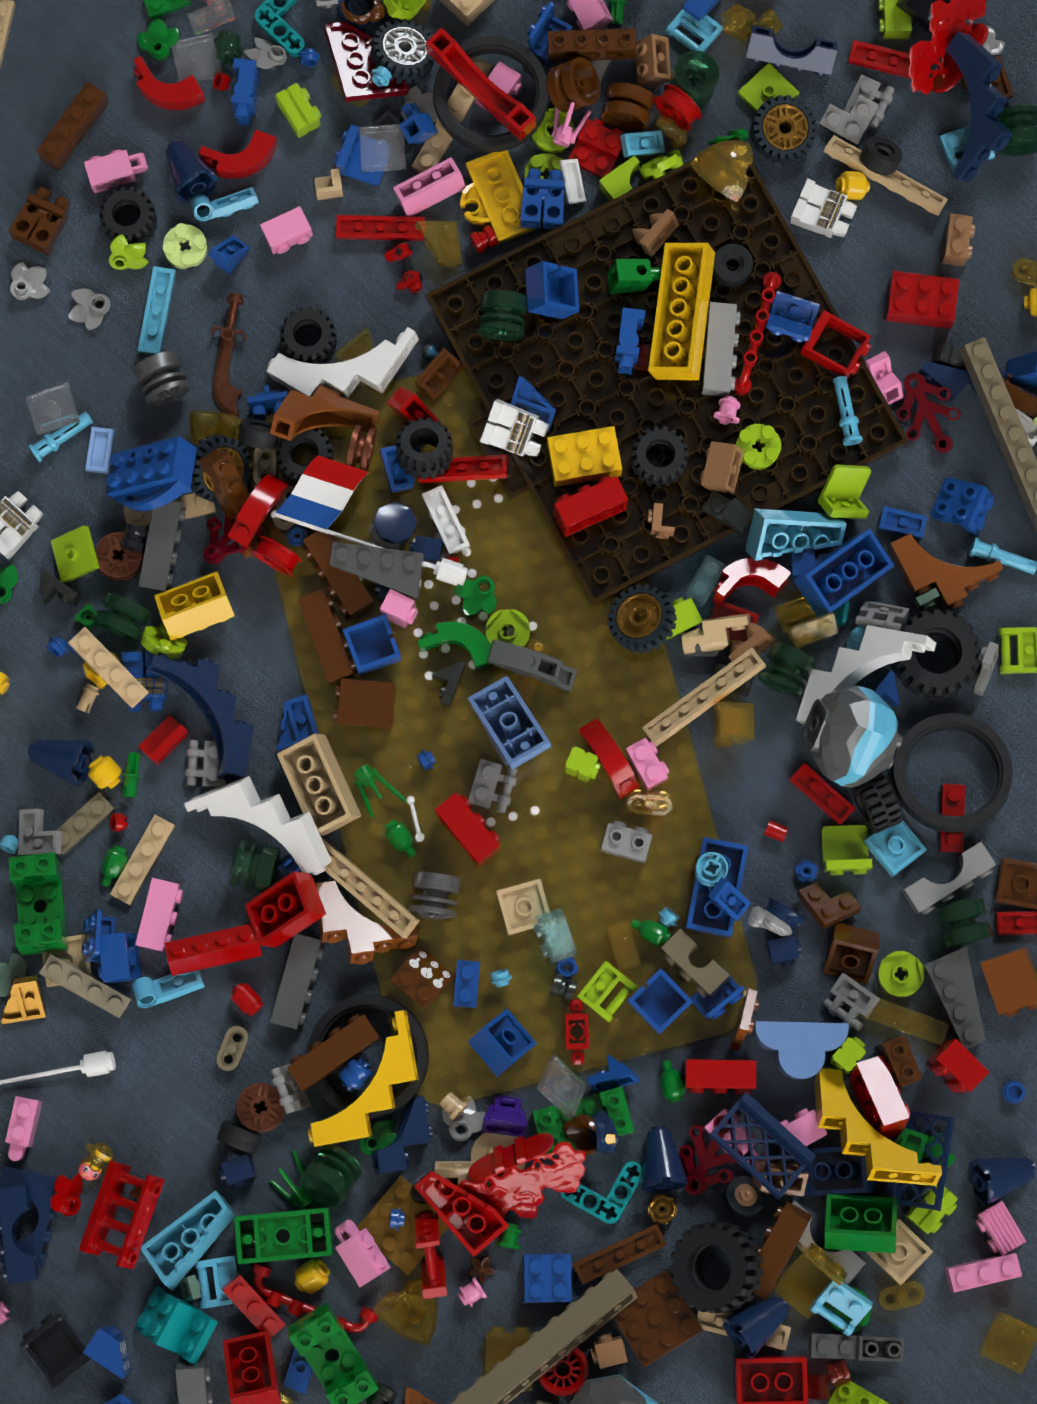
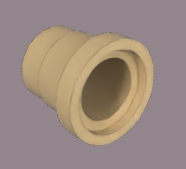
M450 1092L439 1105L450 1115L449 1119L454 1121L467 1108L468 1103L462 1102Z

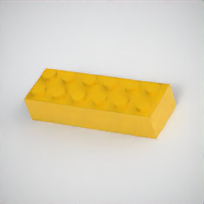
M665 243L648 369L656 380H699L715 252L708 243Z

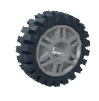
M394 19L392 24L388 21L384 26L381 25L375 33L370 52L371 61L375 64V69L378 66L385 67L392 75L390 81L396 78V83L399 84L402 83V80H405V84H410L411 80L417 83L419 79L423 80L426 75H429L435 60L427 53L426 42L433 35L429 36L430 31L428 29L423 31V25L418 24L416 27L414 26L415 21L412 20L410 24H407V19H402L400 23L398 19Z

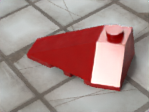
M432 1170L414 1185L473 1257L509 1227L494 1207Z

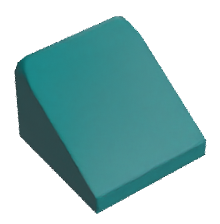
M847 600L833 612L829 613L827 623L844 626L850 602Z

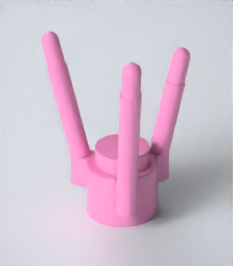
M570 103L565 122L560 127H558L560 110L555 107L554 125L551 135L553 142L563 147H569L570 143L574 144L577 135L591 114L590 110L586 112L575 131L572 132L569 122L575 103Z

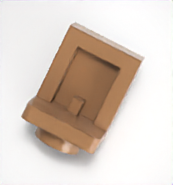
M654 503L653 510H648L647 523H651V534L659 539H668L669 536L674 535L675 527L661 526L663 504Z

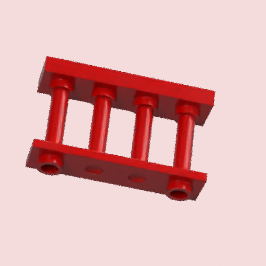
M110 1160L79 1250L100 1256L101 1251L118 1257L116 1266L134 1270L165 1179L147 1174L146 1179L143 1180L129 1174L131 1166ZM125 1183L142 1189L138 1202L121 1197ZM117 1206L134 1212L130 1225L113 1219ZM110 1228L126 1234L122 1248L105 1242Z
M424 1210L415 1215L416 1248L424 1247L425 1259L421 1260L423 1299L447 1296L444 1256L439 1257V1255H436L435 1248L436 1245H440L438 1214L432 1210Z

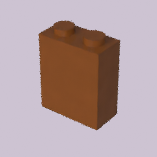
M1027 947L980 963L998 1015L1005 1013L1007 1018L1019 1014L1018 1009L1026 1006L1028 1010L1037 1008V974Z

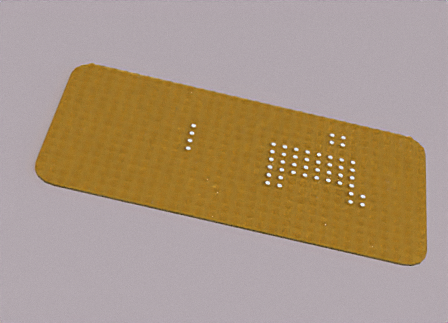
M464 370L457 375L435 402L416 387L415 380L420 374L391 381L383 393L378 392L372 387L352 392L348 400L380 411L376 427V442L368 470L370 473L357 485L344 510L328 530L367 542L370 539L368 530L373 523L378 508L396 502L410 507L417 521L412 538H409V541L399 550L409 551L410 542H415V536L441 539L422 498V494L442 485L470 547L449 556L443 543L441 558L459 556L460 564L468 568L466 579L475 580L480 576H488L494 581V595L497 599V605L492 614L502 609H514L524 614L529 621L531 630L529 641L524 648L563 661L562 664L577 670L571 692H565L531 677L520 676L494 664L475 670L469 653L463 647L456 644H444L421 653L417 641L421 639L420 636L426 633L433 632V634H437L435 624L442 622L465 623L476 628L486 637V624L491 617L482 609L475 615L466 616L463 612L464 598L458 597L453 593L456 586L437 580V575L433 574L434 569L424 566L420 599L417 600L407 596L415 600L416 612L418 613L412 625L408 623L405 629L388 620L402 661L359 676L356 669L353 671L355 677L350 678L396 683L392 731H383L381 728L338 726L337 720H333L334 706L338 707L339 698H335L336 685L341 684V682L329 686L297 599L322 589L324 594L328 595L330 593L326 585L329 583L325 577L320 578L314 569V566L317 565L313 558L308 559L302 549L305 545L291 546L286 538L287 531H280L275 527L271 512L275 510L276 505L262 522L266 537L285 546L302 559V563L298 562L292 572L293 577L284 575L276 570L274 571L304 690L309 697L319 734L326 735L362 816L340 827L347 859L407 910L409 905H420L419 902L410 900L412 895H421V891L412 888L414 872L439 873L461 878L459 894L448 896V899L458 902L457 907L447 906V909L457 912L456 918L430 919L412 913L420 920L416 925L418 934L416 946L406 950L398 948L385 953L374 952L373 962L382 996L393 999L405 1006L417 1018L424 1030L429 1048V1064L425 1079L416 1094L424 1096L426 1101L437 1105L450 1092L462 1102H467L607 1065V1055L622 1061L724 1034L736 1028L742 1002L748 989L757 991V978L741 919L735 920L731 938L685 930L701 840L703 837L719 840L688 726H684L656 747L658 753L655 755L659 762L664 761L669 773L667 774V781L649 791H646L625 754L626 748L644 738L650 742L651 739L642 727L680 700L666 646L660 643L661 648L658 650L652 648L653 652L647 653L644 651V654H639L636 651L633 653L628 649L626 650L615 640L609 631L610 628L607 623L609 619L607 616L608 613H611L609 610L610 605H615L613 600L616 597L620 599L622 596L617 594L594 607L590 606L529 491L509 501L497 479L420 483L417 478L414 480L412 489L390 492L379 451L381 448L396 446L398 432H402L404 425L408 426L386 404L399 387L415 393L440 420L441 426L445 425L448 428V432L452 436L453 458L484 456L467 421L486 411ZM274 413L267 415V419L264 421L272 423ZM346 427L315 428L317 431L319 429L323 431L324 436L328 437L332 446L334 461L346 464L349 444L354 429ZM363 431V436L366 437L368 432ZM423 444L420 453H429L435 447ZM309 445L300 446L293 452L292 460L297 465L307 466L318 456V451ZM246 446V450L250 454L247 457L252 460V463L248 466L252 467L250 476L253 488L255 489L257 485L253 479L254 451L256 448ZM268 453L262 455V459L267 460L270 457ZM277 462L276 477L288 483V487H295L298 482L294 484L289 478H286ZM356 463L355 468L360 469V463ZM302 526L303 529L305 528V529L307 530L308 536H310L311 534H313V533H315V532L317 531V530H314V529H311V528ZM333 536L334 540L338 543L359 545ZM359 577L373 599L374 606L353 619L348 614L343 615L337 605L340 603V600L336 595L332 597L330 594L334 607L330 608L332 616H338L342 627L338 629L340 637L345 636L343 629L381 616L380 607L383 602H379V595H375L376 583ZM647 579L637 584H641L643 587L645 584L649 585ZM486 584L480 585V590L486 591L488 589ZM645 616L641 617L639 622L643 621ZM503 627V636L509 635L511 637L514 635L512 633L513 627ZM346 649L347 657H352L350 649ZM460 661L464 662L465 669L451 707L441 706L442 699L438 697L442 686L447 687V684L433 679L432 674ZM508 676L549 739L552 747L515 768L518 770L516 774L517 782L516 786L512 788L510 794L511 802L510 805H507L505 813L496 811L498 803L494 801L491 803L490 810L470 805V810L474 814L478 812L486 821L485 828L488 831L493 830L501 842L499 843L500 850L478 867L438 819L434 809L455 792L459 796L463 794L469 799L481 759L503 765L500 774L507 775L509 767L503 763L493 747L468 698L501 678ZM595 718L603 724L620 748L640 788L622 799L617 795L601 765L595 780L590 778V781L587 783L577 779V776L573 777L565 773V764L572 748L576 746L585 750V753H592L584 743L578 729ZM423 749L426 752L431 751L436 763L433 764V770L428 769L424 771L418 762L416 755L421 753ZM368 764L371 769L375 768L402 796L407 798L409 795H412L415 798V811L420 831L424 835L422 842H417L415 839L416 830L410 805L407 802H402L376 777L377 781L374 784L382 794V799L377 797L371 787H364L374 813V818H370L360 791L354 783L357 779L353 774L357 769ZM497 783L495 794L501 795L504 783ZM394 819L397 822H403L413 837L412 847L417 854L410 859L405 852L396 850L385 836L386 829L384 826ZM613 821H619L627 824L626 828L635 830V827L649 830L648 834L653 836L644 864L600 852L608 823L613 824ZM541 879L553 923L508 936L496 891ZM358 900L362 916L378 924L388 926ZM667 907L679 916V920L676 922L677 926L671 925L669 928L667 927L668 932L673 936L681 928L698 946L699 950L692 957L691 964L694 967L702 968L714 960L728 972L739 987L743 985L745 989L741 992L744 996L732 1006L728 1002L724 1006L726 1011L715 1020L711 1017L706 1020L691 1003L658 1035L626 1001L642 986L645 989L648 988L645 983L660 968L689 998L697 992L695 990L696 985L691 980L689 982L685 981L678 973L680 969L675 964L671 967L662 958L664 954L661 947L663 945L656 946L647 942L639 935L637 929L630 927L634 918L641 922L652 920L662 924L659 921L660 915L658 912ZM420 946L455 975L457 960L480 962L476 1008L453 1006L456 976L427 1011L392 983L390 979ZM562 957H572L575 959L576 965H578L577 974L573 975L571 979H566L578 982L571 1000L579 999L577 997L605 961L609 962L638 986L615 1011L610 1023L582 1001L583 1011H581V1014H588L590 1035L589 1050H582V1053H585L583 1065H573L571 1062L573 1050L565 1049V1014H572L569 1011L570 1003L563 1001L562 997H553L548 994L557 974L555 970L557 961ZM508 969L509 975H512L508 985L496 987L495 984L490 983L492 980L490 974L492 972ZM619 981L599 1006L605 1010L624 987V984ZM508 1008L537 1044L497 1077L468 1041L485 1025ZM387 1013L392 1036H396L398 1031H394L392 1024L394 1016ZM569 1021V1027L575 1023V1026L570 1030V1034L573 1038H576V1041H572L569 1038V1044L585 1043V1037L579 1041V1038L583 1036V1029L578 1026V1023L584 1025V1021Z

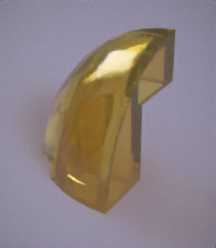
M730 140L719 142L701 151L692 160L691 165L710 186L724 196L738 202L749 180V177L746 175V169L753 163L752 147L749 143Z
M192 410L189 416L193 445H199L198 441L201 439L206 440L205 437L209 435H223L238 441L240 423L245 419L222 412Z
M422 1278L406 1282V1288L397 1293L393 1291L388 1292L375 1305L373 1311L382 1323L396 1334L412 1342L429 1346L437 1323L438 1299L437 1297L423 1299Z

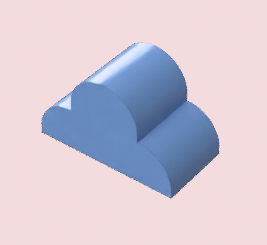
M508 676L501 678L468 698L493 747L503 763L511 770L552 747L549 739Z
M755 1021L752 1035L760 1047L768 1051H774L776 1067L784 1076L794 1080H801L817 1074L824 1064L825 1052L834 1050L844 1043L848 1035L849 1023Z

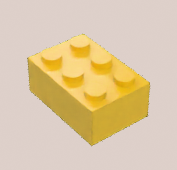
M614 426L547 437V448L554 487L600 480L609 475L611 478L621 476L622 465Z
M217 571L154 595L162 621L171 641L183 638L195 631L203 630L218 622H224L235 616Z

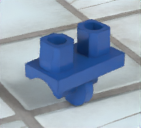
M264 385L265 392H259L257 396L247 397L249 409L254 419L264 421L267 419L266 412L274 411L275 414L288 395L287 391H270V386Z

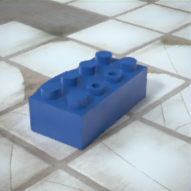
M177 436L114 453L110 457L111 467L106 479V494L133 511H149L172 502L191 488L197 447Z

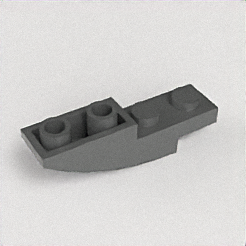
M492 640L486 661L520 676L534 678L565 692L572 691L577 670L562 664L563 661L498 640Z
M809 1333L808 1357L903 1362L904 1338Z

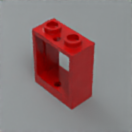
M824 310L811 332L809 341L805 342L800 354L839 376H846L848 379L849 375H855L861 363L857 362L860 356H866L871 344L868 342L871 335ZM826 326L860 344L847 368L813 350Z

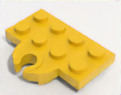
M508 150L492 152L466 162V168L473 183L466 186L462 191L460 208H465L469 203H474L478 206L475 212L467 211L464 213L466 220L480 226L491 224L499 244L535 230L520 228L524 188Z

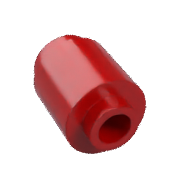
M239 983L231 991L233 995L230 999L245 1015L248 1014L252 1017L264 1006V1003L261 1001L262 998L248 983L244 985Z

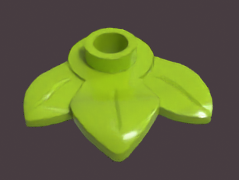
M123 234L118 235L111 242L110 249L112 253L109 256V264L114 269H141L149 263L143 257L146 251L145 243L128 245L127 239Z

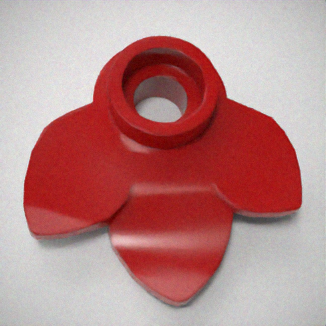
M79 1173L70 1181L64 1175L57 1177L54 1183L55 1194L50 1199L51 1207L55 1212L71 1216L79 1211L81 1206L79 1195L83 1187L82 1177Z

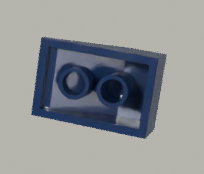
M842 1146L809 1149L816 1157L804 1169L809 1174L804 1196L877 1193L876 1181L867 1180L865 1156L842 1154Z

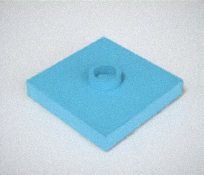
M903 819L901 823L877 834L873 833L863 841L891 877L895 876L927 850Z

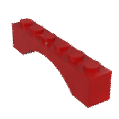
M440 28L426 42L427 53L519 141H522L536 127V117L521 102L512 98L495 85L443 28Z

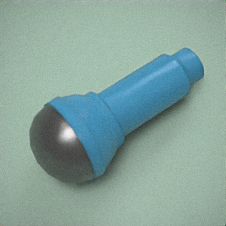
M426 344L422 349V354L426 359H434L440 353L433 344Z

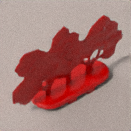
M937 0L931 3L932 19L929 30L932 33L931 41H919L910 48L909 76L912 79L911 88L913 93L918 90L924 95L929 94L931 91L943 93L957 84L963 74L954 59L946 53L945 49L957 32L969 34L980 45L984 44L989 35V29L982 23L973 24V21L985 15L987 0H950V3L947 4L943 0ZM966 19L969 20V25H968V26H967V24H966V22H965ZM932 64H938L935 71L930 69Z
M540 1133L526 1139L521 1136L514 1139V1144L505 1148L502 1145L494 1147L493 1153L483 1156L472 1164L468 1171L469 1177L473 1180L482 1181L463 1180L460 1182L459 1187L494 1207L503 1219L508 1210H513L521 1218L535 1219L538 1213L537 1206L541 1205L544 1200V1195L542 1194L544 1188L547 1187L560 1193H574L577 1191L580 1179L586 1171L583 1162L586 1160L585 1151L575 1150L571 1143L563 1141L554 1147L552 1153H546L553 1145L554 1139L551 1134ZM557 1154L559 1158L555 1159L552 1155ZM540 1158H542L543 1160H546L548 1158L552 1160L554 1164L550 1166L543 1164ZM534 1159L533 1164L529 1168L519 1169L516 1167ZM536 1162L540 1164L538 1168L535 1167ZM506 1171L502 1176H497V1174ZM488 1180H490L492 1184L490 1187L486 1185V1182Z

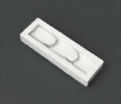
M441 485L423 493L422 498L449 556L470 547L443 486Z

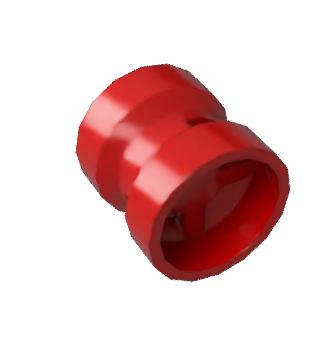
M490 225L483 227L482 233L473 232L469 234L472 245L478 254L485 252L488 246L493 248L499 245Z

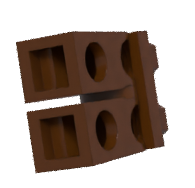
M40 187L34 195L29 194L27 201L8 231L12 239L28 247L31 245V248L50 256L53 250L52 246L63 229L64 223L68 220L67 211L70 203L68 199L61 196L57 197L54 204L48 202L51 192Z

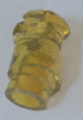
M662 114L655 126L672 139L671 145L674 148H681L687 141L686 129L683 131L671 117Z

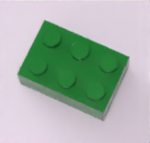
M827 1194L825 1249L896 1253L897 1198Z

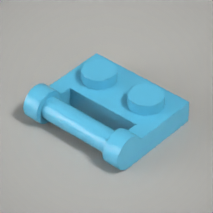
M682 9L667 27L665 34L669 37L673 36L694 52L696 58L700 59L723 31V27L708 15L697 21ZM681 25L702 41L700 46L677 28Z
M970 125L939 137L952 172L955 171L961 158L957 159L955 155L963 153L967 145ZM991 150L990 156L987 160L995 158V153L993 150Z
M236 1256L197 1261L194 1269H197L198 1281L201 1285L200 1309L234 1304L221 1288L238 1274ZM211 1266L213 1268L217 1297L214 1300L210 1299L206 1267Z
M834 1276L812 1302L809 1310L814 1314H820L841 1328L842 1333L850 1336L857 1324L872 1308L873 1302ZM825 1301L850 1317L848 1321L844 1320L823 1306Z

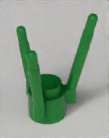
M366 764L354 772L353 775L357 779L354 783L360 791L370 818H374V813L364 787H371L379 799L383 798L374 784L377 781L375 777L402 802H406V798L387 782L375 768L371 769Z
M292 1150V1155L305 1189L302 1186L296 1188L282 1168H278V1172L293 1191L291 1196L273 1179L269 1182L290 1202L292 1207L296 1206L298 1210H301L314 1200L311 1196L314 1191L309 1185L296 1150Z

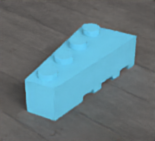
M754 509L745 551L757 561L767 556L778 557L782 556L783 553H800L810 548L816 550L842 545L847 524L841 518L834 519L826 513Z
M215 1190L145 1243L141 1250L163 1284L173 1291L236 1215L224 1197Z

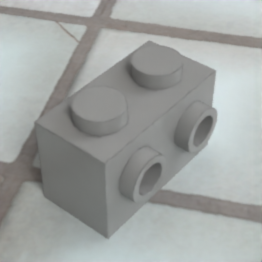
M613 821V824L608 823L600 852L644 864L653 836L648 834L649 830L635 827V830L626 828L627 824L619 821Z

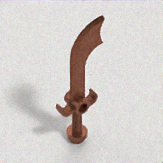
M230 293L227 296L226 302L230 303L226 327L222 329L220 326H215L211 329V336H214L216 330H220L222 336L213 379V395L218 406L224 412L234 417L239 416L237 402L243 391L234 388L230 383L229 368L236 335L242 334L244 342L247 339L242 330L234 332L238 305H244L243 295L238 293Z

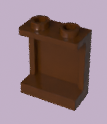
M341 678V684L336 685L335 698H339L338 707L334 706L333 720H337V725L341 727L348 725L392 731L396 683Z
M905 1036L896 1037L876 1045L879 1055H882L885 1062H888L891 1067V1076L894 1083H898L900 1088L922 1079Z

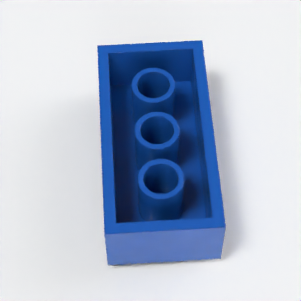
M869 528L852 537L793 581L817 618L833 612L894 567V564Z
M703 837L698 859L707 852L721 854L728 863V873L725 880L740 892L749 846ZM695 876L685 930L731 938L735 920L709 901L710 897L708 895L714 887L702 885Z

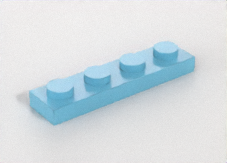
M153 266L138 353L154 355L162 351L176 276L175 269Z

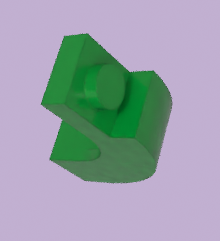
M442 622L435 624L437 634H433V632L426 633L420 636L421 639L417 641L421 653L444 644H456L463 647L469 653L475 670L492 665L486 662L491 647L490 642L480 631L465 623Z

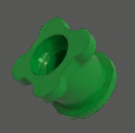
M507 1223L509 1227L500 1234L499 1242H495V1246L520 1250L521 1246L517 1244L519 1234H522V1231L518 1230V1225Z

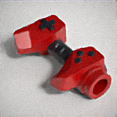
M401 243L396 245L394 249L386 252L384 257L388 262L402 261L405 274L395 285L396 289L405 290L408 288L410 293H415L423 289V276L420 272L414 271L411 264L412 245Z

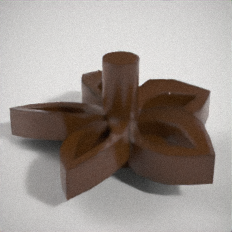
M490 1256L484 1258L482 1262L478 1258L472 1257L474 1268L469 1271L468 1275H478L479 1281L482 1284L486 1280V1274L492 1275L496 1273L493 1268L488 1267Z

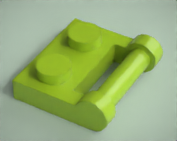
M1037 627L999 628L998 636L1001 637L1002 659L1000 674L1037 673ZM1010 636H1016L1017 665H1011Z
M605 961L577 997L610 1023L615 1011L638 986L609 962ZM620 981L624 984V987L604 1010L599 1005Z

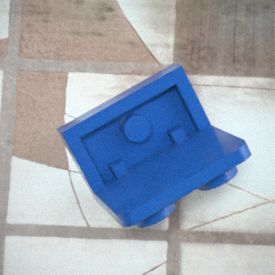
M551 1L547 6L544 5L538 15L540 19L536 24L533 23L527 33L529 36L527 41L528 49L538 59L549 65H552L553 62H548V31L573 30V26L554 16L555 4Z
M350 125L349 131L345 130L341 141L343 147L341 151H337L334 163L337 169L339 168L341 175L378 186L381 183L391 156L392 147L389 144L360 135L359 127Z
M777 291L766 328L775 335L785 334L791 336V339L797 342L809 341L820 304Z
M948 477L943 482L930 515L933 519L960 525L969 535L977 537L980 530L984 527L988 510L993 506L994 496L983 485Z
M101 909L93 911L83 922V932H86V940L82 943L81 954L84 955V962L101 963L100 956H98L100 936L115 933L116 917L102 916Z
M730 976L731 982L713 1000L708 996L703 998L698 992L691 996L690 999L706 1020L710 1017L715 1020L726 1011L724 1006L728 1002L732 1006L744 996L741 993L745 989L743 985L739 987Z

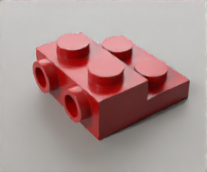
M594 118L592 121L587 119L568 159H578L580 169L602 179L612 172L623 151L620 136L624 132L617 128L610 130L604 127L605 124L599 119Z

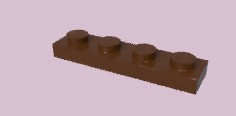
M656 1223L574 1262L573 1265L582 1285L667 1244Z

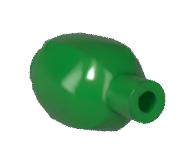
M394 819L384 826L386 829L385 836L396 850L405 852L409 859L417 854L412 847L413 837L403 822H397Z
M114 845L113 849L107 850L101 865V871L104 875L101 881L102 885L109 887L112 879L121 875L128 859L125 854L127 849Z
M634 918L630 927L638 930L639 935L644 940L656 946L664 945L672 937L666 926L652 920L641 922Z
M670 1060L661 1062L664 1071L660 1076L663 1096L669 1099L670 1104L684 1100L682 1095L685 1089L680 1074L675 1069H672Z

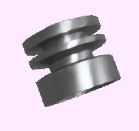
M165 351L145 358L134 366L133 372L139 385L144 386L141 391L146 396L145 400L148 406L154 407L170 403L184 396L191 389L188 381H186L185 374L179 372L182 367L176 352Z
M414 872L412 888L421 891V895H412L410 900L419 902L420 905H409L408 910L421 917L430 919L456 918L457 912L447 909V906L457 907L458 902L448 899V896L459 894L461 878L439 873Z

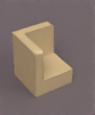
M339 168L331 169V176L314 179L317 200L343 197Z

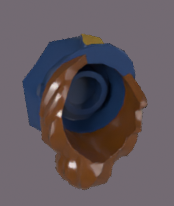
M338 0L337 15L343 22H347L357 29L364 30L370 24L378 22L385 16L384 5L380 4L379 0Z
M604 1110L596 1111L593 1116L578 1114L573 1119L566 1121L562 1127V1132L566 1139H570L577 1150L585 1151V1156L599 1153V1151L605 1154L615 1151L618 1133L614 1122Z

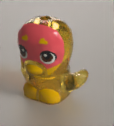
M97 1142L95 1145L85 1144L89 1154L78 1165V1173L83 1179L89 1181L96 1180L103 1171L105 1164H109L110 1160H115L112 1149L103 1142Z

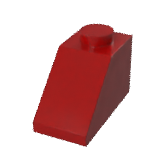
M399 387L386 403L408 425L409 421L414 420L416 422L418 418H423V420L432 418V422L440 421L415 393Z

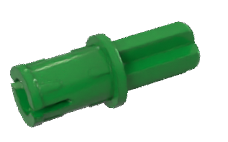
M609 0L611 5L610 14L613 18L610 24L614 26L622 25L626 1Z
M128 753L126 773L122 774L124 776L122 796L134 798L137 796L138 778H141V775H138L140 753Z

